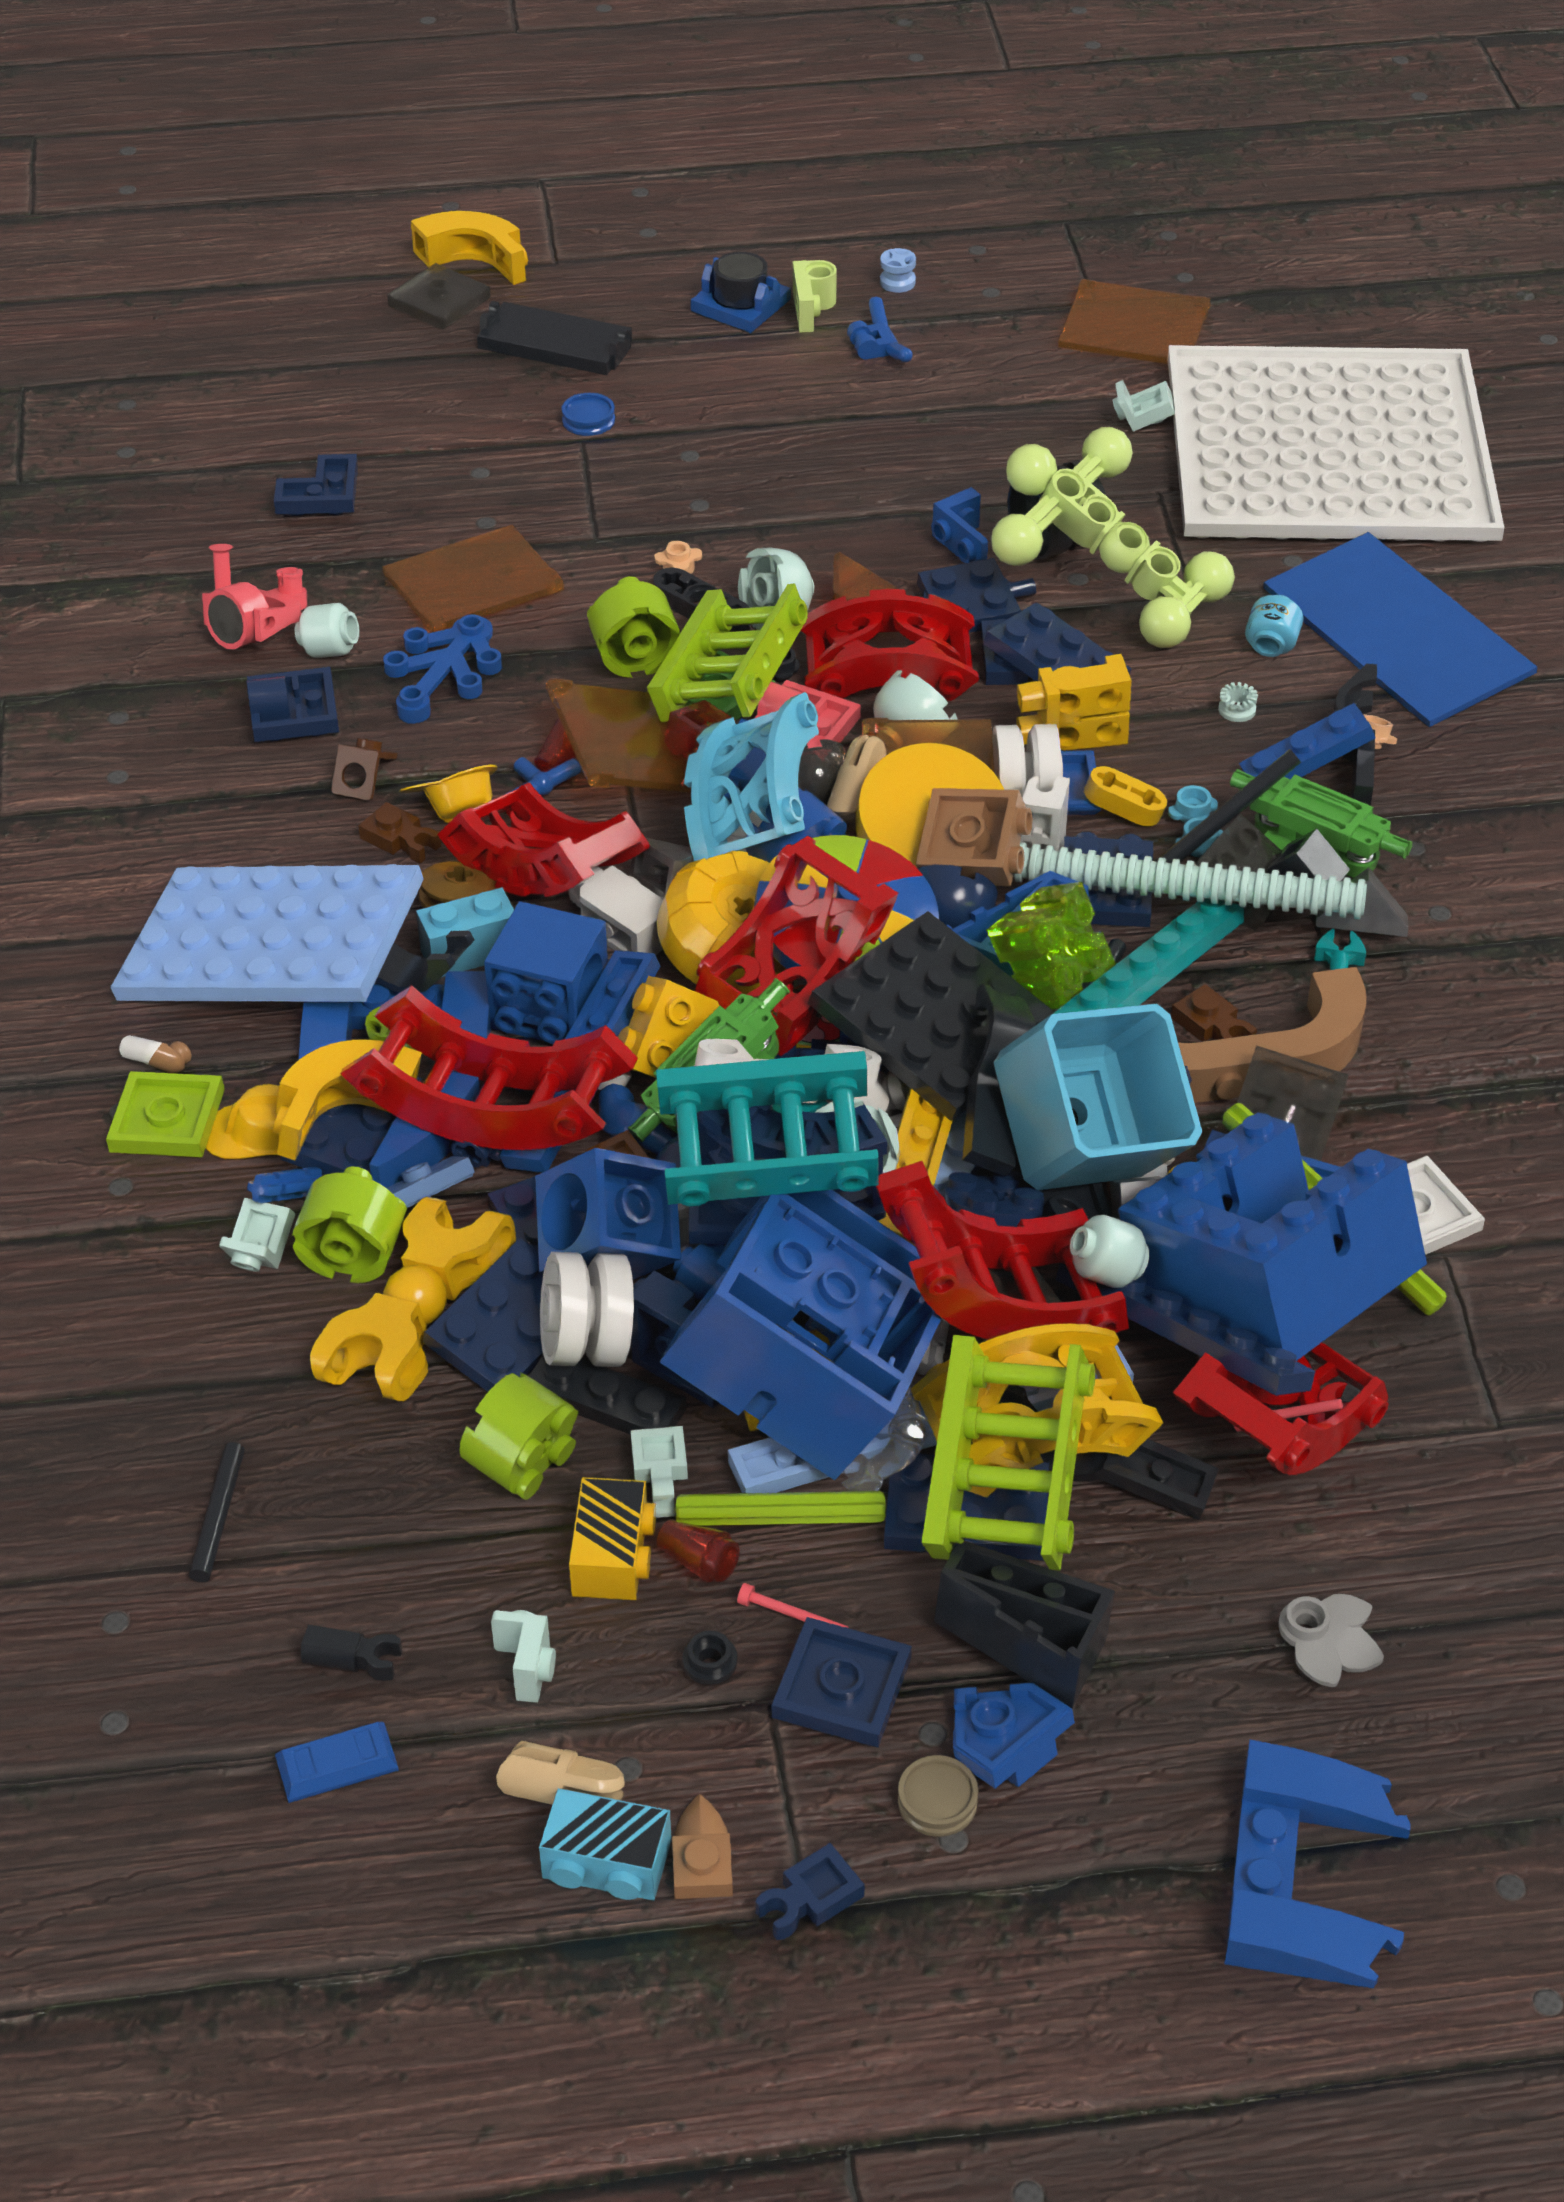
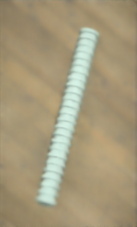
M1021 842L1020 846L1023 847L1025 857L1024 868L1021 874H1013L1015 882H1022L1024 878L1031 881L1048 871H1053L1088 885V890H1091L1093 886H1098V890L1103 892L1106 891V888H1112L1113 893H1119L1120 889H1126V893L1133 895L1134 891H1140L1141 896H1147L1148 892H1153L1154 896L1161 898L1162 894H1168L1169 899H1175L1176 895H1180L1185 901H1189L1190 897H1196L1197 902H1204V899L1208 898L1211 899L1212 904H1217L1219 900H1225V905H1232L1233 901L1239 902L1240 907H1246L1247 903H1253V907L1258 909L1263 904L1268 905V910H1274L1275 906H1281L1282 911L1288 912L1289 908H1296L1297 913H1303L1304 909H1309L1313 915H1317L1318 911H1325V916H1332V912L1339 913L1340 918H1346L1347 914H1354V919L1358 920L1361 918V915H1364L1367 892L1365 879H1358V883H1352L1351 878L1344 877L1343 881H1336V876H1330L1329 880H1324L1320 874H1316L1315 878H1308L1307 873H1301L1300 877L1293 876L1292 871H1287L1286 875H1279V870H1272V873L1268 874L1265 873L1264 868H1258L1257 872H1251L1250 867H1244L1243 871L1237 870L1236 865H1230L1229 869H1223L1222 864L1217 863L1212 868L1208 867L1207 862H1201L1200 866H1194V861L1189 860L1185 865L1180 864L1179 859H1173L1172 863H1166V858L1161 857L1158 859V862L1152 861L1151 856H1145L1144 860H1138V855L1131 854L1130 859L1124 858L1123 853H1117L1116 857H1110V852L1103 851L1102 855H1096L1095 850H1089L1088 854H1082V849L1075 848L1074 852H1069L1067 847H1061L1060 851H1055L1054 846L1048 845L1045 850L1041 849L1040 844H1033L1032 848H1027L1026 843Z

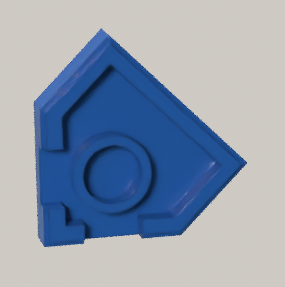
M1034 1683L1010 1684V1690L978 1693L977 1687L954 1689L955 1730H953V1751L955 1759L962 1762L973 1774L995 1789L1006 1779L1015 1786L1020 1787L1058 1755L1055 1739L1075 1723L1072 1708Z

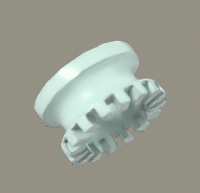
M1234 682L1230 686L1228 684L1225 685L1220 692L1221 701L1218 708L1220 715L1232 722H1245L1252 719L1256 713L1257 691L1254 690L1253 686L1248 688L1246 683L1244 686H1241V682H1238L1237 685Z

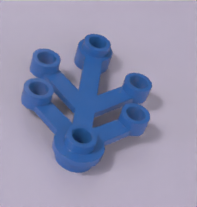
M470 614L457 620L452 628L428 633L423 628L413 627L404 632L405 650L419 655L408 657L402 651L387 653L383 657L385 674L389 677L399 678L409 672L426 668L430 669L416 685L404 687L397 696V714L400 720L415 724L428 719L431 715L429 696L450 671H452L457 681V691L460 697L474 699L482 694V678L479 674L471 672L463 655L466 651L475 653L477 669L481 674L494 675L501 671V653L489 646L493 635V627L489 620L479 615ZM450 644L447 648L423 653L428 648Z

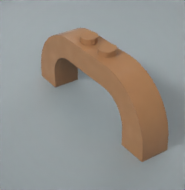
M1350 967L1312 973L1307 1007L1313 1020L1302 1027L1196 1043L1178 1042L1184 1066H1188L1192 1079L1190 1088L1194 1103L1305 1088L1323 1082L1340 1072L1355 1055L1361 1038L1366 1009V990L1358 968Z

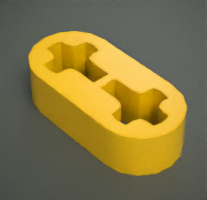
M1106 766L1094 768L1084 787V794L1091 803L1142 826L1156 825L1167 806V799L1159 789Z

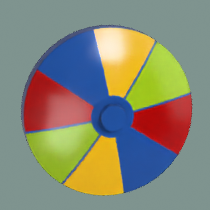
M828 835L813 838L816 840V846L878 887L884 883L899 893L875 945L870 942L865 943L860 957L927 911L939 919L937 901L931 886L923 874L901 854L880 843L854 836ZM776 857L767 865L760 878L754 907L776 870L774 867ZM807 865L798 882V889H807L810 884L811 875L818 884L819 899L824 898L828 878ZM838 885L836 898L859 900V898ZM790 899L784 908L794 905ZM831 918L827 931V940L830 943H837L843 934V930L836 929L833 931L831 923L834 918ZM817 919L796 923L774 933L773 957L786 969L796 966H811L820 969L826 961L816 942L815 929Z

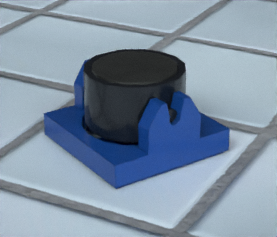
M733 252L722 255L720 258H713V265L708 263L705 265L701 279L702 291L691 299V311L752 333L791 300V288L779 284L776 278L768 276L767 262L764 258L749 252ZM715 299H716L719 303H721V304H723V305H725V306H727V307L725 308V307L719 305L718 303H716Z

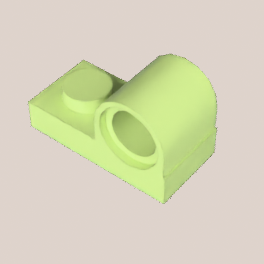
M825 260L792 261L793 298L799 333L814 332V317H820L822 310H828L836 304L837 268L834 264Z

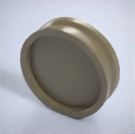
M942 1755L926 1756L914 1761L903 1772L898 1786V1807L905 1822L914 1830L934 1837L953 1835L966 1828L976 1814L978 1804V1784L972 1771L957 1759Z

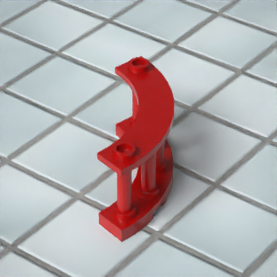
M411 985L382 1004L374 1016L390 1030L379 1051L375 1048L344 1067L340 1075L363 1096L368 1097L398 1118L425 1131L462 1143L470 1142L480 1147L531 1150L565 1145L584 1139L602 1130L606 1122L589 1105L600 1083L615 1079L633 1070L638 1057L607 1025L578 1037L555 1040L553 1046L530 1047L529 1042L526 1040L508 1038L489 1033L488 1037L484 1038L460 1028L461 1020L456 1019L437 1007ZM405 1043L436 1061L424 1083L419 1082L394 1065ZM453 1070L462 1074L479 1077V1080L485 1081L474 1102L441 1092ZM504 1087L535 1090L529 1103L526 1105H495ZM570 1090L558 1097L553 1098L555 1093L558 1091Z
M923 1161L879 1175V1185L876 1186V1190L887 1215L900 1233L915 1245L920 1259L908 1262L916 1286L925 1302L949 1324L966 1333L987 1340L1013 1331L1050 1324H1090L1113 1330L1116 1333L1129 1329L1126 1298L1123 1292L1119 1291L1102 1296L1096 1282L1085 1279L1078 1274L1073 1264V1255L1070 1252L1071 1238L1074 1232L1088 1221L1083 1208L1049 1217L1021 1219L1017 1227L999 1226L992 1217L978 1215L964 1209L957 1212L948 1206L944 1197L932 1185ZM1059 1262L1065 1264L1081 1300L1047 1303L1031 1267ZM988 1268L1004 1269L1011 1272L1023 1300L999 1293Z

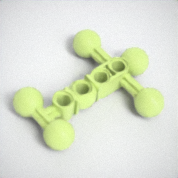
M1100 427L1092 431L1083 442L1081 452L1083 460L1072 470L1060 469L1057 471L1056 459L1047 448L1040 445L1025 444L1017 448L1007 461V480L1015 491L1024 495L1037 496L1041 493L1043 494L1039 502L1026 515L1010 514L1002 518L995 525L992 531L991 544L993 552L1000 561L1013 566H1023L1032 562L1041 551L1043 543L1042 532L1053 523L1074 542L1082 547L1089 548L1091 554H1094L1099 549L1100 557L1109 569L1118 573H1128L1124 581L1127 584L1131 583L1139 596L1152 600L1144 606L1140 615L1139 625L1141 634L1146 641L1158 648H1172L1186 639L1191 627L1190 614L1201 602L1214 603L1229 594L1233 587L1235 575L1233 566L1226 556L1207 551L1195 555L1188 561L1183 574L1184 581L1176 576L1180 570L1178 556L1170 549L1159 546L1161 543L1157 540L1150 546L1149 537L1141 526L1131 522H1121L1125 513L1119 512L1112 500L1092 484L1098 477L1113 478L1123 473L1129 466L1133 451L1131 442L1123 431L1113 427Z

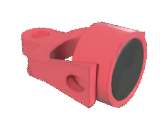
M213 544L208 547L213 552L215 590L211 593H202L204 625H207L211 636L219 645L226 649H238L256 642H262L290 624L300 620L301 610L308 606L307 590L302 586V569H297L296 567L278 569L276 571L278 588L269 591L258 589L249 582H238L231 585L229 551L233 546L230 544Z

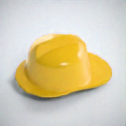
M493 764L474 767L453 774L440 781L400 789V793L425 792L438 817L449 823L458 813L470 807L472 809L492 800L490 775L496 772L498 767Z
M257 1085L248 1089L233 1105L219 1110L206 1145V1150L211 1155L223 1159L277 1155L280 1135L273 1133V1127L277 1117L275 1113L279 1085Z

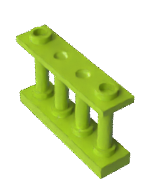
M795 583L787 584L775 606L731 609L727 605L722 589L706 591L647 686L660 722L676 721L689 699L733 696L736 698L742 716L751 717L808 618L806 603L800 598ZM764 623L761 630L730 632L735 625ZM750 648L745 655L715 657L718 650ZM735 672L730 680L700 681L704 674Z
M953 1335L922 1536V1544L932 1558L948 1560L956 1547V1543L962 1544L964 1539L1042 1546L1041 1556L1048 1568L1061 1571L1063 1554L1071 1553L1074 1540L1073 1521H1068L1084 1396L1091 1397L1095 1386L1094 1364H1089L1081 1345L1070 1344L1067 1368L991 1362L988 1356H984L975 1337ZM988 1383L1064 1389L1060 1418L983 1413L981 1407H977L979 1388H986ZM980 1434L1056 1441L1053 1469L1052 1471L974 1464V1460L969 1458L971 1440L978 1439ZM972 1486L1049 1493L1045 1524L967 1517L966 1512L961 1510L964 1491H970Z

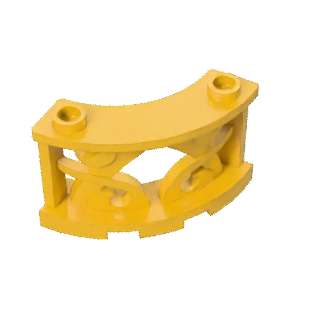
M1050 1324L1013 1331L979 1344L984 1356H988L991 1362L1066 1368L1070 1344L1081 1345L1089 1364H1094L1098 1379H1095L1093 1395L1091 1397L1084 1396L1077 1454L1106 1452L1129 1457L1163 1424L1157 1409L1143 1404L1115 1348L1119 1343V1338L1113 1330L1090 1324ZM949 1360L933 1366L929 1369L926 1376L911 1388L914 1399L920 1401L936 1440L939 1432ZM988 1383L986 1388H979L977 1407H981L983 1413L1060 1418L1064 1389H1061L1056 1394L1052 1408L1035 1412L1031 1408L1018 1403L998 1404L1008 1384ZM980 1434L978 1439H973L969 1458H972L974 1464L1029 1469L1043 1463L1040 1454L1055 1450L1056 1441ZM972 1486L969 1492L987 1498L997 1488Z

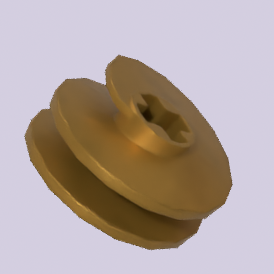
M448 861L433 864L424 869L422 872L424 880L420 886L418 898L421 906L427 908L498 888L495 887L496 881L487 877L483 872L464 866L461 862Z

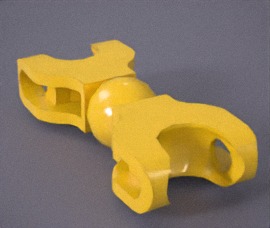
M432 1197L421 1199L403 1222V1234L408 1244L407 1250L401 1257L404 1267L390 1276L383 1294L375 1293L367 1304L360 1308L345 1311L329 1321L315 1341L310 1353L311 1368L315 1379L334 1385H341L357 1370L373 1365L375 1366V1378L381 1389L382 1397L396 1401H406L411 1397L428 1373V1363L422 1349L424 1345L422 1343L424 1332L427 1330V1326L441 1316L447 1299L455 1300L463 1289L473 1285L516 1242V1232L512 1217L499 1212L486 1211L473 1224L460 1229H454L453 1220L445 1200Z

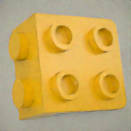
M648 976L646 983H642L634 995L632 1008L635 1011L629 1026L624 1027L618 1035V1038L638 1057L633 1071L656 1078L653 1073L720 1006L718 1001L667 979Z

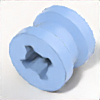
M902 248L884 251L880 257V265L884 269L880 275L881 287L886 291L894 293L907 292L915 287L916 276L912 272L916 266L915 254L910 250Z

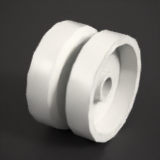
M1034 724L1028 732L1026 752L1023 735L1017 725H995L993 727L991 770L1000 780L1004 790H1019L1023 798L1027 783L1032 777L1037 776L1039 778L1038 790L1041 792L1051 791L1058 776L1063 777L1060 738L1056 724Z
M551 1252L544 1269L540 1303V1334L545 1362L549 1365L576 1366L586 1352L588 1359L594 1366L621 1367L626 1361L630 1348L634 1312L633 1280L627 1256L624 1254L597 1253L587 1268L582 1255L577 1252Z

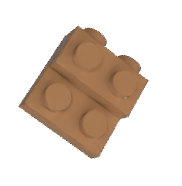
M933 788L916 860L917 869L934 864L954 865L962 867L961 875L973 880L977 872L988 878L995 886H1011L1013 874H1021L1024 868L1025 857L1023 847L1020 846L1021 836L1030 835L1033 823L1032 811L1030 808H1026L1020 791Z

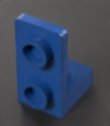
M972 487L933 503L932 536L964 563L987 559L988 540L976 530L980 524L981 494Z

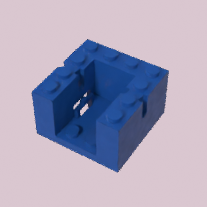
M1259 1112L1244 1119L1242 1124L1222 1138L1212 1141L1206 1149L1196 1155L1197 1162H1184L1177 1165L1171 1173L1152 1186L1142 1189L1137 1193L1136 1197L1118 1208L1120 1220L1139 1228L1149 1248L1148 1265L1141 1275L1147 1279L1146 1285L1156 1290L1169 1291L1180 1295L1183 1298V1304L1193 1309H1203L1219 1315V1322L1230 1328H1240L1255 1333L1258 1336V1342L1269 1348H1281L1290 1351L1297 1356L1296 1361L1427 1265L1409 1171L1405 1160L1368 1148L1356 1154L1350 1162L1330 1176L1321 1179L1316 1186L1308 1190L1294 1124Z
M833 1190L779 1195L771 1194L761 1196L732 1233L717 1260V1263L726 1269L725 1272L678 1328L660 1363L735 1414L739 1415L745 1410L759 1420L756 1426L757 1429L835 1481L896 1415L942 1318L925 1302L913 1279L908 1262L920 1259L914 1245ZM799 1311L812 1318L809 1326L833 1341L830 1346L792 1321Z

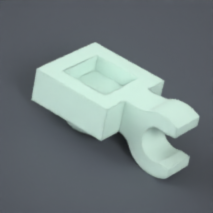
M683 1426L631 1430L635 1480L646 1481V1483L651 1482L653 1503H656V1518L675 1516L673 1480L688 1479Z

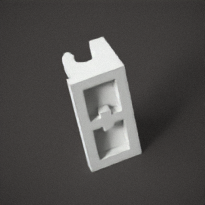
M1037 776L1032 777L1028 781L1023 801L1026 808H1030L1032 811L1033 823L1030 835H1022L1020 841L1021 843H1026L1027 848H1032L1033 844H1040L1041 849L1046 850V847L1049 845L1054 846L1055 851H1060L1061 847H1064L1070 778L1058 776L1053 783L1052 790L1049 792L1038 790L1039 778Z

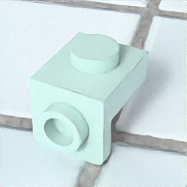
M1123 380L1115 383L1117 397L1112 399L1115 411L1120 420L1127 419L1133 432L1150 424L1160 423L1167 417L1175 414L1172 393L1166 381L1131 396Z
M244 1198L232 1237H222L219 1247L232 1258L230 1263L236 1267L253 1272H259L261 1266L278 1269L295 1213L287 1207L270 1203H256L252 1199Z
M496 1610L493 1612L491 1620L494 1649L502 1652L516 1653L513 1665L516 1700L538 1703L542 1682H551L555 1669L556 1651L555 1648H550L547 1616L535 1615L525 1610H515L512 1612Z

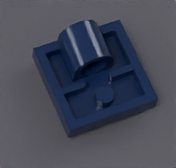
M330 667L247 676L254 742L278 741L285 738L310 735L320 736L339 732Z

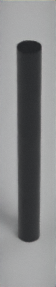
M1289 749L1160 857L1166 858V863H1172L1173 859H1179L1182 862L1298 766L1301 761Z

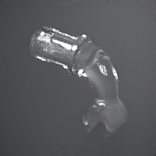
M912 1383L896 1415L888 1425V1435L890 1437L888 1444L880 1453L869 1459L859 1454L843 1471L849 1479L843 1481L842 1484L849 1491H878L884 1479L903 1470L917 1458L925 1439L930 1433V1424L927 1418L922 1415L920 1401L915 1400L911 1388L914 1385Z

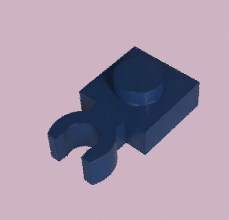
M829 1843L783 1872V1885L786 1889L772 1888L761 1893L755 1901V1911L759 1918L773 1910L785 1913L782 1918L777 1919L773 1923V1936L776 1940H782L791 1936L796 1931L799 1919L805 1915H808L813 1923L819 1926L864 1897L865 1884L834 1846Z

